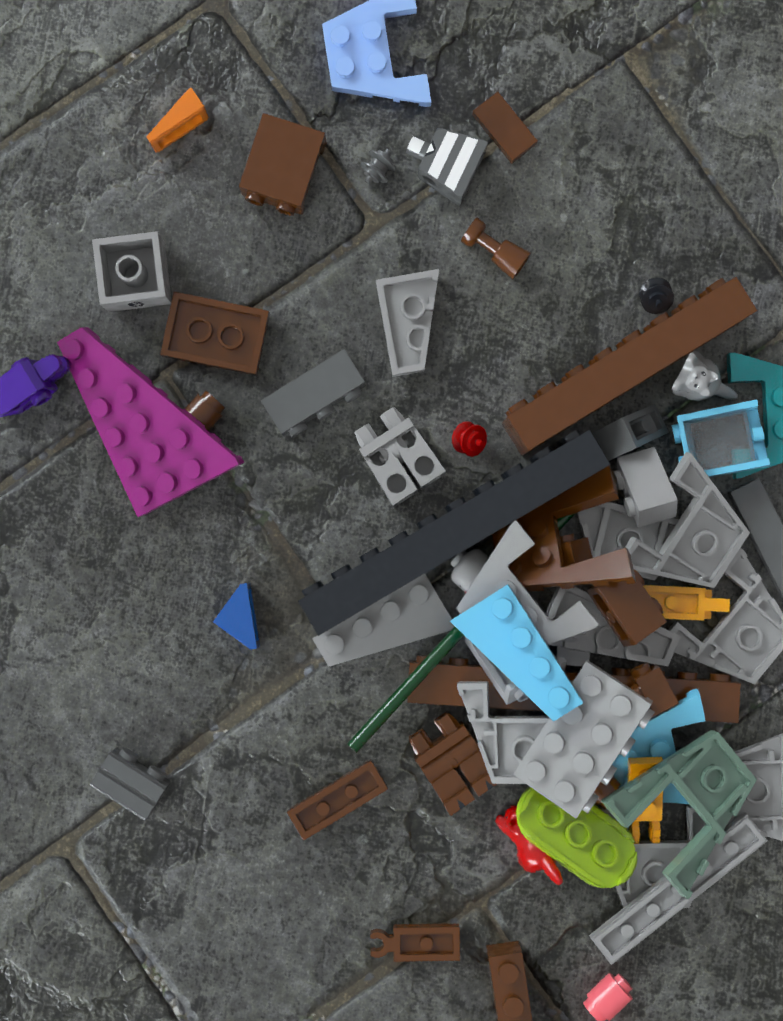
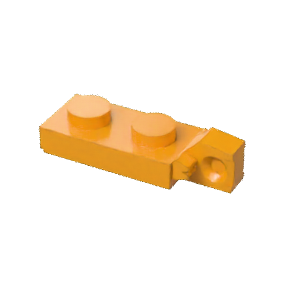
M643 586L650 597L655 598L663 608L662 615L665 619L704 621V619H711V611H730V599L712 598V590H707L706 588Z

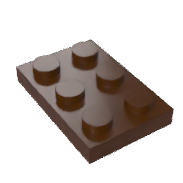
M173 292L160 355L166 358L257 376L270 312L263 309Z

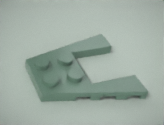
M710 730L609 794L601 802L622 826L628 828L670 783L676 787L706 824L661 872L681 896L689 899L693 893L690 891L698 875L703 876L710 863L707 859L716 843L721 844L726 835L724 831L732 815L737 816L757 779L720 733Z

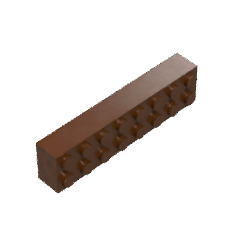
M737 277L728 282H725L724 278L717 280L705 288V291L697 295L699 300L695 295L691 296L670 312L671 317L665 312L644 327L643 334L636 330L624 337L620 343L615 345L617 350L612 351L611 347H608L595 355L588 362L590 366L586 369L580 364L567 372L560 379L562 383L558 386L552 381L533 395L535 400L528 403L526 399H523L511 406L505 412L507 417L502 422V425L521 456L758 311Z

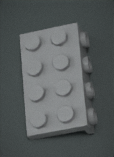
M588 660L572 682L583 700V704L554 722L549 718L513 773L515 777L574 818H577L582 810L587 814L599 797L594 793L600 782L604 785L608 784L617 770L612 765L619 754L626 757L636 741L630 736L637 726L644 729L655 713L650 709L653 700L648 697L644 698Z

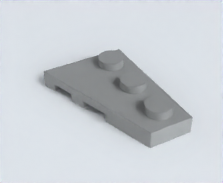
M439 269L376 280L392 377L424 372Z

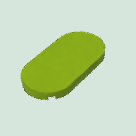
M528 787L521 795L516 810L517 823L521 833L534 846L581 880L597 888L619 886L632 876L637 865L635 841L628 829L596 805H593L588 814L582 810L578 817L574 818L531 787Z

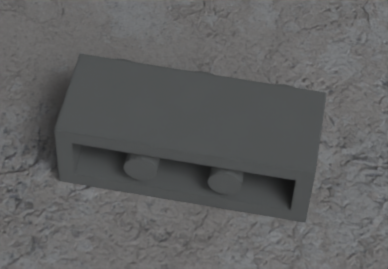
M343 349L260 401L280 433L284 437L288 434L291 437H295L308 428L307 422L315 417L322 420L336 410L333 406L343 400L346 403H350L363 394L361 389L366 385L347 352Z

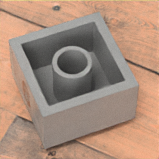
M158 231L92 239L99 303L105 310L114 312L171 304L172 298L165 241Z

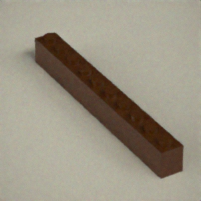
M416 655V661L409 660L408 677L428 655ZM449 657V663L440 662L407 698V703L465 706L457 690V683L459 681H488L489 708L542 711L530 698L522 702L516 700L506 705L481 665L468 664L469 659L461 657ZM566 665L564 672L570 681H574L582 667H579V671L566 670ZM612 667V673H608L629 688L634 685L630 673L631 668ZM677 671V677L665 676L678 701L687 697V692L698 689L706 721L739 723L741 683L730 680L729 674L710 673V679L697 678L698 673Z

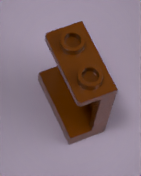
M263 113L239 184L240 191L245 196V200L257 206H263L264 203L276 206V210L285 215L294 216V213L303 215L305 210L304 202L320 154L323 155L327 144L325 132Z

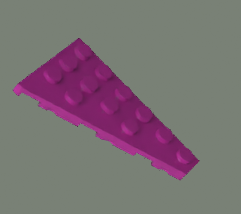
M81 327L57 342L63 356L70 360L71 368L69 370L137 517L147 515L244 463L240 455L236 456L221 443L222 440L218 436L208 432L205 425L186 409L178 407L167 397V393L161 388L155 387L152 381L134 365H129L115 353L116 350L109 344H104L100 337L89 327Z

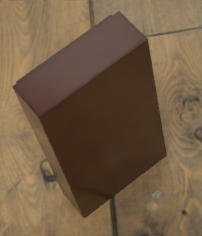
M498 91L472 112L473 117L511 164L538 142Z

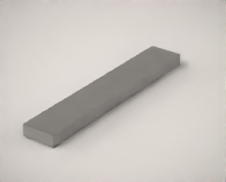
M742 813L725 827L726 835L721 844L716 843L707 859L710 863L703 876H697L690 889L693 893L689 899L681 896L667 878L663 876L589 935L611 965L768 841L746 813Z

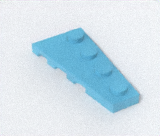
M509 584L450 621L553 722L583 704L580 695Z

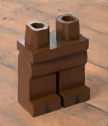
M447 710L434 720V723L442 733L439 737L431 741L425 730L421 728L409 736V741L415 752V761L433 786L449 815L452 816L475 800L473 792L458 772V767L478 797L497 784H492L477 741L462 721L458 722Z

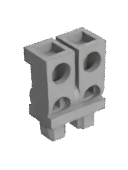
M392 407L380 416L388 431L377 437L368 423L354 433L361 447L359 449L361 455L394 508L418 492L413 481L401 465L402 463L406 465L421 490L444 476L446 470L414 427L409 417L405 419L395 407Z

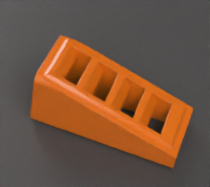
M189 88L146 136L156 153L208 120L209 117L205 107L192 88Z

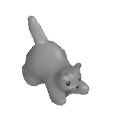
M698 351L690 352L671 389L673 394L694 401L709 399L713 395L728 400L738 399V394L721 382L722 377L717 365L710 359H706Z

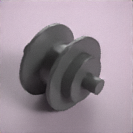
M386 149L385 152L370 150L371 161L369 163L361 162V167L364 169L363 173L367 176L365 179L366 183L370 184L372 181L375 183H387L388 180L385 173L387 171L395 172L396 167L393 164V159L390 157L392 152L389 149Z

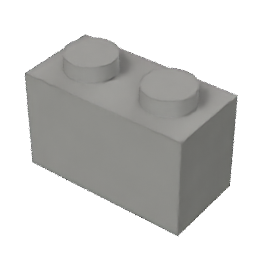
M655 447L617 457L616 471H613L617 490H623L626 497L623 499L628 517H634L638 528L676 517L678 499Z

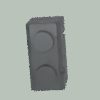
M124 747L121 750L115 748L108 754L89 786L146 821L153 813L171 782L165 779L167 774L154 765H150L148 768L138 762L139 756L135 752Z

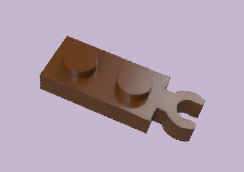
M393 924L394 934H388L382 929H373L370 932V939L378 938L383 941L381 947L371 948V956L375 958L383 957L388 952H394V962L460 961L459 924Z

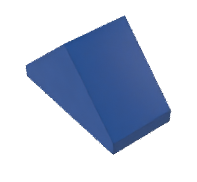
M244 583L239 585L213 623L250 650L259 648L260 641L251 583Z

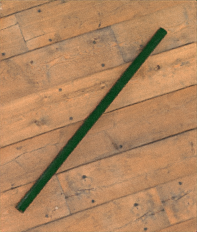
M576 513L557 519L559 531ZM454 626L347 745L357 753L461 640L464 634Z

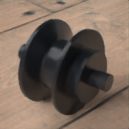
M658 277L651 278L640 287L639 297L645 311L651 314H660L672 306L674 294L667 280Z

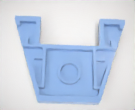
M369 0L322 24L332 91L370 98L373 96L393 99V102L399 103L400 100L419 103V106L423 107L431 106L427 74L402 78L393 77L385 26L386 18L416 14V0Z

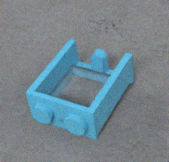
M757 399L678 415V424L672 425L675 444L682 443L684 454L686 452L691 453L709 478L770 466L764 443V432L758 413ZM683 456L678 457L679 462Z

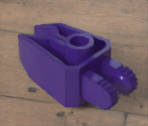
M49 354V356L39 361L25 357L13 363L11 369L0 377V417L21 414L34 405L39 406L52 398V394L58 389L55 382L69 372L71 368L70 360H67L64 356Z

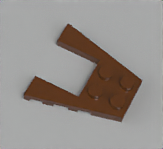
M610 466L605 467L517 519V522L533 540L535 545L513 561L509 568L528 592L544 591V587L560 586L562 589H572L575 585L593 584L594 587L610 586V582L626 581L627 584L636 583L631 554L627 548L566 567L564 564L557 519L619 499L614 472ZM511 523L492 534L494 549Z

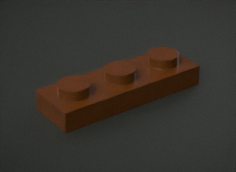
M370 759L287 810V814L304 841L388 790V786L374 762Z

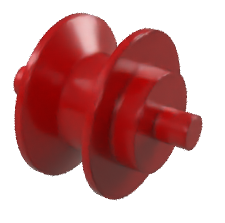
M469 421L460 423L452 435L453 448L457 452L464 453L470 457L479 455L487 443L486 430L482 426L474 425Z

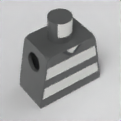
M437 128L430 143L413 136L406 154L421 160L418 168V178L456 205L461 206L486 153L488 142L443 128Z

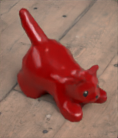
M517 806L509 807L505 811V816H496L495 823L499 829L517 846L518 862L524 870L530 873L544 870L555 884L561 885L563 878L555 860L530 843L521 833L516 817Z

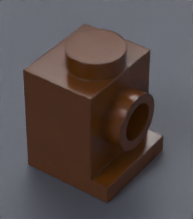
M648 662L630 670L631 678L634 682V685L630 688L644 698L648 697L653 700L650 709L655 713L652 717L679 704L659 666L656 664L649 666Z

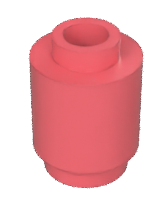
M609 972L587 993L588 998L583 1004L597 1021H605L606 1019L611 1021L633 999L629 994L633 988L621 974L618 973L614 977Z

